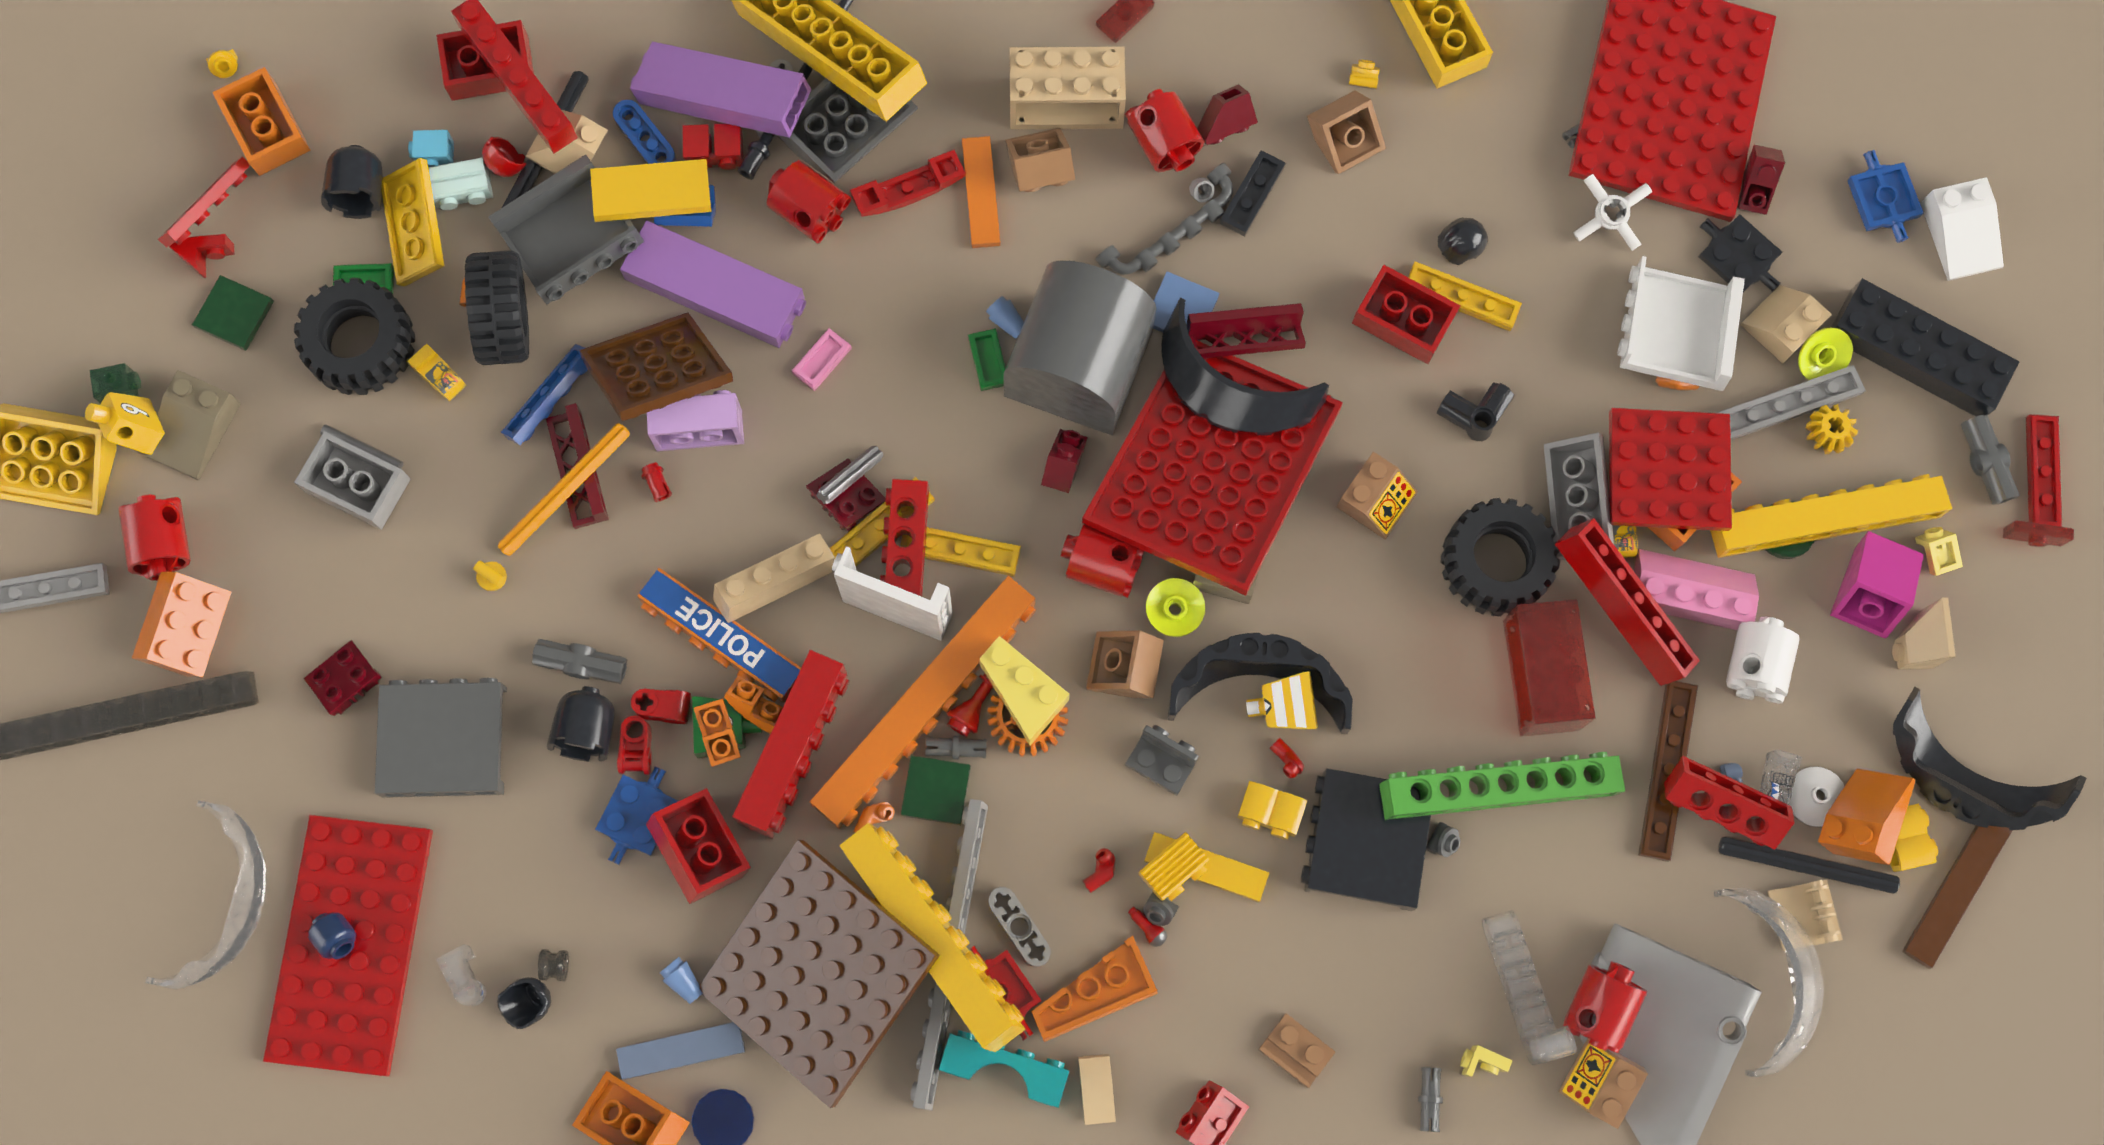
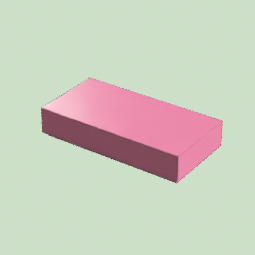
M828 328L792 369V374L815 391L852 347Z

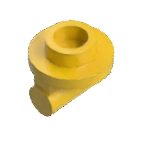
M234 49L228 51L218 50L213 52L209 58H206L210 72L216 77L228 78L237 71L238 57Z
M1360 59L1358 64H1352L1349 85L1377 89L1380 68L1375 67V62Z
M479 560L473 567V570L477 572V582L484 590L496 591L503 587L507 580L505 568L497 562L490 561L484 563Z

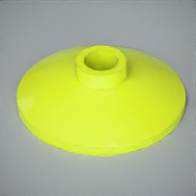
M1832 327L1813 333L1805 341L1799 353L1798 366L1802 375L1806 379L1812 380L1848 367L1853 354V345L1850 337L1844 331Z
M1171 578L1158 583L1150 591L1146 601V614L1149 622L1158 632L1170 637H1182L1195 631L1201 624L1205 615V600L1200 590L1191 582L1184 579ZM1176 605L1180 608L1181 612L1174 615L1170 612L1169 608Z

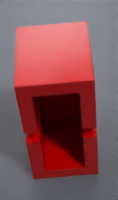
M708 124L683 125L684 161L706 159L707 169L712 168V165H718V167L724 170H732L742 164L744 160L743 133L740 126L714 124L715 153H712V135L709 134Z

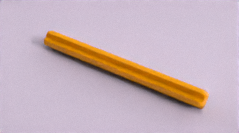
M620 423L615 424L498 543L497 546L501 552L508 556L512 555L629 437L630 432Z

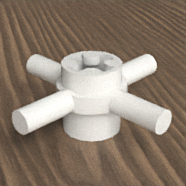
M1594 174L1587 177L1584 182L1599 203L1595 208V218L1573 232L1576 239L1580 242L1600 227L1608 230L1617 229L1632 251L1642 245L1627 224V221L1630 217V207L1652 193L1649 185L1645 183L1623 198L1618 195L1608 196ZM1608 205L1610 208L1617 206L1620 209L1616 214L1617 219L1615 221H1612L1607 216V213H1605L1604 208Z

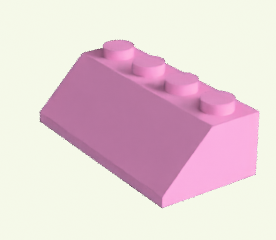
M1637 550L1634 572L1666 615L1738 630L1742 622H1755L1759 600L1755 574L1647 550Z

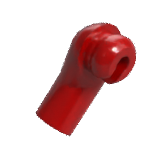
M1279 738L1269 749L1286 764L1283 767L1284 774L1288 778H1296L1298 774L1303 772L1304 764L1297 754Z
M1102 848L1097 851L1095 856V873L1082 880L1090 893L1114 877L1116 859L1109 849Z

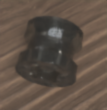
M542 949L538 959L539 980L546 981L549 978H556L558 981H566L569 968L568 951L560 950L558 953H551L548 949Z

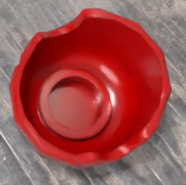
M490 137L483 146L482 156L484 164L495 175L512 177L526 166L524 162L525 155L518 154L516 148L506 139Z

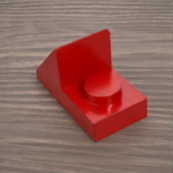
M226 234L188 237L180 245L174 242L169 246L178 257L203 278H206V258L220 260L225 256L235 255L234 243Z

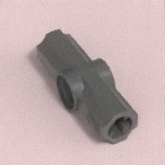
M1980 415L1964 421L1961 427L1971 449L1970 464L1974 473L1982 477L1992 505L2002 504L2019 497V492L2009 470L2011 463L2010 454L2004 444H1999L1988 415Z
M538 639L533 650V665L563 671L564 674L579 679L589 680L590 677L621 684L627 670L626 658L597 652L596 649L582 644L571 643L566 645Z

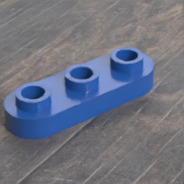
M627 99L615 105L613 117L617 126L647 164L676 162L672 146L638 103ZM627 115H633L631 120L624 119ZM643 136H650L647 141H641ZM661 156L666 157L664 162H658L657 159Z

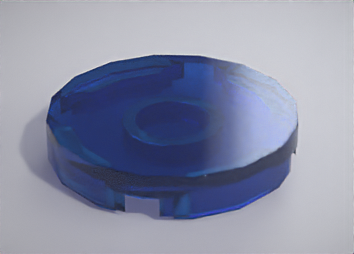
M719 1089L709 1092L699 1100L692 1115L691 1124L694 1136L701 1145H743L748 1141L753 1132L755 1116L753 1107L745 1096L734 1090Z

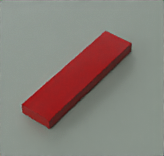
M2030 414L2026 417L2029 529L2059 531L2062 529L2059 416Z

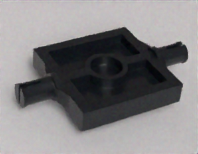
M1741 214L1722 229L1718 228L1709 218L1701 224L1700 228L1710 235L1712 239L1709 246L1698 257L1728 284L1733 276L1745 279L1743 293L1750 285L1758 281L1767 286L1771 292L1781 284L1768 271L1772 263L1783 252Z

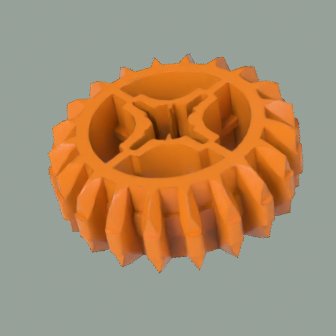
M994 695L991 697V702L998 706H991L987 709L989 714L996 716L987 720L988 725H998V727L991 731V735L996 737L1002 734L1003 736L999 739L998 745L1003 746L1009 741V753H1012L1015 747L1018 746L1020 747L1019 756L1024 757L1025 748H1031V755L1034 757L1037 755V746H1040L1041 750L1046 753L1048 752V746L1045 742L1048 741L1053 746L1058 744L1057 739L1053 736L1054 734L1064 736L1065 731L1058 727V725H1068V719L1059 715L1068 713V707L1064 706L1054 717L1048 730L1043 734L1041 733L1029 746L1026 739L1017 737L1010 732L1012 729H1019L1012 717H1010L1009 721L1003 722L1002 716L1006 706L1002 699Z

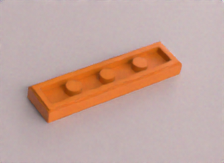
M990 136L962 138L972 248L1001 246Z

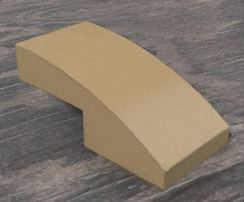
M1101 1054L1078 1057L1085 1125L1116 1122L1110 1055Z

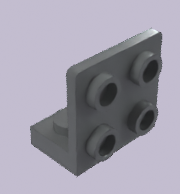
M1146 725L1139 742L1125 763V766L1177 796L1199 758L1194 753L1196 749L1182 740L1177 743L1168 738L1169 733L1157 725H1153L1152 728Z

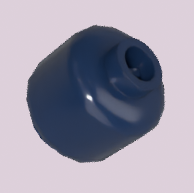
M337 912L323 913L313 920L308 938L323 958L341 959L353 950L356 932L342 914Z

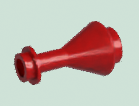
M985 673L984 675H979L982 683L972 698L947 712V716L950 718L947 725L966 738L970 732L974 734L978 732L981 705L992 688H994Z

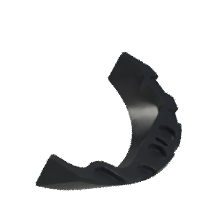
M1181 297L1179 298L1163 331L1161 351L1166 378L1178 393V398L1189 410L1221 429L1235 433L1238 431L1256 432L1257 435H1272L1276 431L1296 426L1300 428L1312 421L1326 401L1329 389L1328 384L1324 382L1303 390L1272 392L1250 388L1230 380L1210 366L1195 348L1185 322L1184 309L1186 300Z
M1245 633L1230 636L1227 639L1207 646L1184 666L1171 685L1168 720L1174 721L1181 708L1204 688L1218 681L1242 675H1263L1283 679L1310 671L1314 698L1329 712L1341 734H1348L1351 730L1353 699L1348 687L1345 686L1339 675L1330 666V663L1322 655L1302 645L1301 642L1277 634Z
M1917 687L1913 688L1893 722V735H1895L1901 757V765L1906 774L1909 773L1916 780L1915 782L1921 788L1919 791L1941 810L1951 812L1956 818L1973 825L1985 828L1996 826L2007 827L2009 830H2024L2028 826L2039 825L2052 820L2053 822L2066 816L2080 795L2087 779L2080 775L2058 784L2027 787L1997 782L1975 773L1952 757L1936 739L1926 721L1921 703L1920 689Z

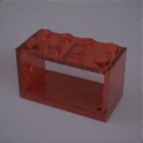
M1577 599L1517 605L1503 620L1520 737L1580 731L1596 719L1578 601ZM1511 627L1514 628V632L1510 631Z

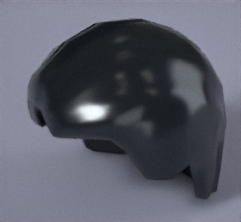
M1462 217L1452 221L1438 236V247L1442 255L1449 262L1456 265L1476 259L1483 253L1488 243L1487 232L1483 225L1473 218Z
M533 977L520 978L511 983L498 995L497 1006L508 1024L517 1030L524 1029L541 1020L548 1013V1009L551 1006V995L547 986L540 980Z

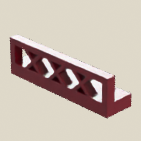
M1301 303L1188 314L1186 327L1189 336L1203 358L1304 349L1306 345L1301 328L1304 314ZM1294 331L1296 339L1286 340L1279 335L1281 332ZM1262 334L1269 339L1267 342L1258 343L1251 338L1253 335ZM1226 337H1234L1241 342L1238 345L1231 346L1223 340ZM1195 340H1207L1213 345L1210 348L1198 349Z
M576 403L566 405V413L546 418L561 479L567 474L565 467L571 470L591 450L582 413ZM568 421L571 432L567 439H564L556 434L554 425ZM558 440L564 443L561 448ZM568 446L575 449L578 459L574 466L563 461L562 456ZM596 470L584 481L585 486L581 493L574 491L566 499L574 529L609 520ZM572 495L578 497L575 502ZM583 500L590 504L593 516L578 520L576 510Z

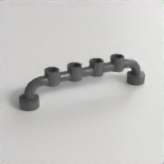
M1225 163L1212 170L1207 178L1214 186L1221 185V194L1206 203L1194 215L1187 217L1171 232L1164 234L1155 244L1144 249L1129 263H1121L1117 260L1121 254L1114 245L1106 248L1095 260L1103 269L1109 267L1114 272L1122 275L1131 274L1140 268L1144 272H1148L1158 263V260L1155 258L1163 251L1167 256L1171 255L1181 246L1178 242L1179 239L1185 235L1192 239L1202 231L1203 228L1200 224L1208 218L1213 223L1225 213L1222 207L1231 200L1233 194V184L1228 177L1232 171Z

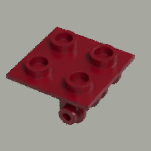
M849 458L806 485V488L811 492V497L815 498L823 506L822 509L824 511L828 510V516L830 518L834 517L840 524V528L842 530L846 529L847 532L857 525L856 521L885 502V497L865 475L860 477L829 504H823L818 499L817 493L819 489L851 463Z
M350 640L304 677V680L330 715L336 716L338 713L342 715L352 705L350 699L354 703L358 702L354 695L358 693L361 697L365 696L362 689L368 692L374 686L379 685L378 681L382 676L375 668L373 669L355 643Z

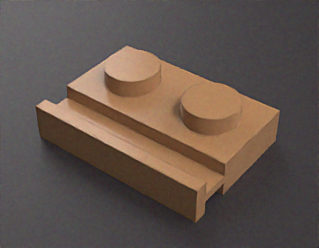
M1287 1013L1284 1014L1258 1049L1306 1088H1310L1316 1077H1318L1335 1054L1333 1049Z

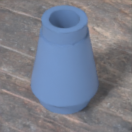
M1001 296L986 310L990 315L988 319L1009 335H1012L1014 339H1017L1024 321L1011 300H1006L1004 296Z
M680 957L676 958L660 972L664 978L662 981L689 1004L703 994L687 961L683 962Z

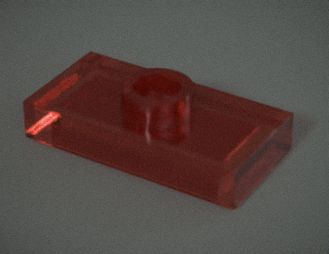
M1118 0L1096 21V26L1117 43L1154 8L1155 2L1153 0Z
M2016 520L2003 528V538L2025 541L2033 547H2044L2047 545L2061 547L2074 539V529Z

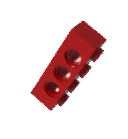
M892 479V488H886L885 498L886 506H890V517H884L883 533L888 535V546H882L881 562L886 564V575H880V580L922 597L929 484L928 481ZM902 507H912L914 509L912 516L908 518L900 517L898 512ZM902 535H908L912 538L911 544L907 547L898 546L896 541ZM900 564H906L910 567L909 573L905 576H897L894 570Z
M1685 756L1681 757L1664 782L1665 797L1671 804L1679 808L1689 809L1704 820H1712L1719 823L1732 833H1740L1749 837L1760 846L1766 845L1775 850L1795 823L1792 806ZM1697 791H1705L1704 793H1695Z

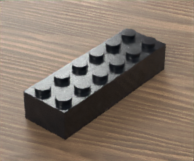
M1863 278L1850 290L1831 326L1832 328L1844 331L1850 337L1853 352L1975 417L1989 415L1996 410L2020 362Z

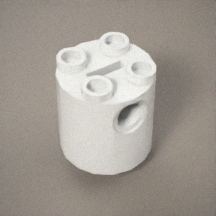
M1760 617L1759 622H1742L1739 625L1726 678L1727 687L1737 690L1736 696L1748 700H1753L1754 696H1759L1772 703H1783L1784 697L1788 693L1800 640L1799 635L1783 627V621L1773 617Z

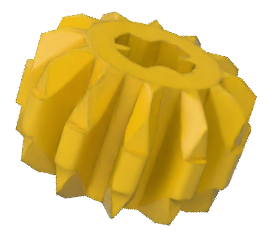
M1838 404L1833 405L1831 408L1824 405L1819 408V412L1814 411L1810 415L1811 421L1806 424L1805 429L1811 431V433L1807 435L1806 440H1815L1817 443L1814 444V449H1819L1823 446L1825 454H1830L1833 450L1836 454L1844 451V447L1849 448L1854 443L1853 437L1858 434L1859 430L1852 426L1856 423L1857 419H1849L1847 417L1849 409L1840 412Z

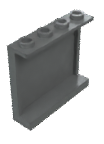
M586 154L489 216V219L501 234L510 250L519 254L523 270L546 305L560 299L564 293L575 286L585 283L589 277L600 270L610 267L614 261L626 253L633 252L644 242L630 219L594 221L590 169L595 167Z
M455 678L450 679L449 683L438 684V681L434 679L419 680V684H408L405 680H390L389 685H379L375 794L382 798L504 795V782L500 780L503 692H507V687L498 682L496 678H481L480 683H468L467 679Z

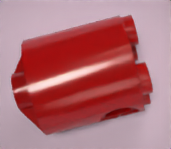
M1156 89L1147 95V101L1139 106L1130 108L1125 113L1131 130L1157 172H1165L1172 169L1179 172L1188 168L1194 163V156L1204 146V139L1175 92L1163 93L1162 89Z
M797 160L785 170L780 168L773 174L768 185L766 203L769 209L819 244L829 230L835 232L843 222L841 214L848 207L852 198L807 164Z
M148 494L137 497V503L118 507L127 569L130 573L143 576L151 581H158L161 572H175L190 564L191 560L180 498L156 499L155 495Z
M1083 524L1079 536L1067 535L1060 557L1070 560L1066 578L1120 597L1128 598L1135 575L1139 571L1144 551Z
M1611 961L1608 969L1605 970L1588 964L1565 1016L1562 1029L1578 1037L1582 1035L1589 1038L1588 1043L1601 1050L1606 1051L1609 1049L1619 1053L1626 1042L1648 991L1631 981L1635 971L1624 965Z

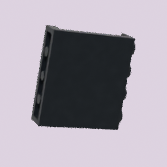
M1326 768L1323 776H1317L1315 793L1320 795L1318 806L1313 805L1310 823H1314L1315 826L1313 835H1308L1305 853H1310L1309 865H1303L1301 883H1305L1304 891H1318L1399 906L1402 910L1414 911L1418 907L1431 815L1385 820L1379 784L1387 779ZM1411 786L1410 792L1412 797L1420 800L1419 790Z

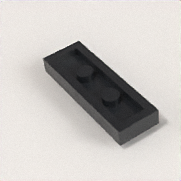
M1261 150L1222 216L1220 224L1245 237L1283 172L1286 163Z

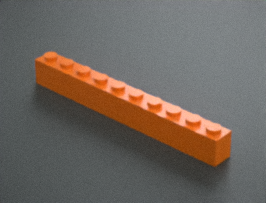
M1007 576L810 800V804L838 829L843 824L848 827L859 814L856 811L863 802L868 804L879 791L876 788L883 779L888 781L899 768L896 765L903 756L908 758L919 745L916 741L923 733L928 735L938 724L936 718L943 710L947 713L956 704L958 698L955 696L962 688L965 690L969 689L976 681L978 676L975 673L981 668L980 657L1000 636L1009 643L1017 633L1014 630L1021 621L1026 623L1036 611L1034 608L1036 598L1010 576Z

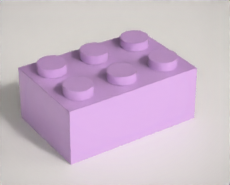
M727 390L715 391L713 395L701 396V394H697L692 398L683 399L664 408L647 412L648 436L656 451L744 444L742 409L736 393H731Z

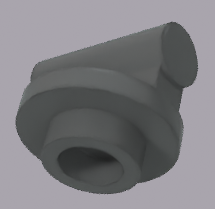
M1439 822L1426 846V850L1449 857L1459 849L1461 840L1458 830L1443 822Z
M1152 892L1143 911L1151 923L1165 926L1172 921L1179 906L1168 899L1161 901Z

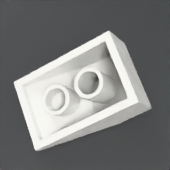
M1987 177L1934 189L1920 203L1948 281L2000 269L2004 266L1997 205Z

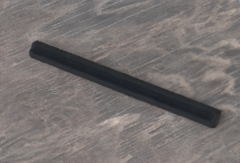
M581 71L573 72L557 102L561 110L573 111L589 81V77ZM527 159L526 166L521 170L502 208L532 189L543 168L542 166Z
M1722 837L1718 845V852L1726 856L1892 894L1897 893L1900 887V878L1891 874L1777 848L1774 850L1768 846H1760L1729 837Z

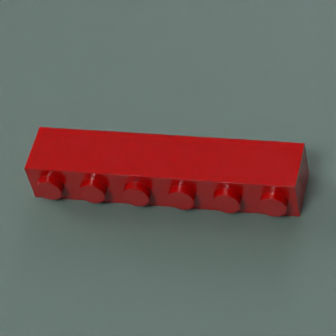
M467 0L451 10L458 27L553 154L576 140L578 137L571 122L479 0Z
M1595 518L1570 528L1555 543V546L1660 686L1683 679L1699 663V658Z

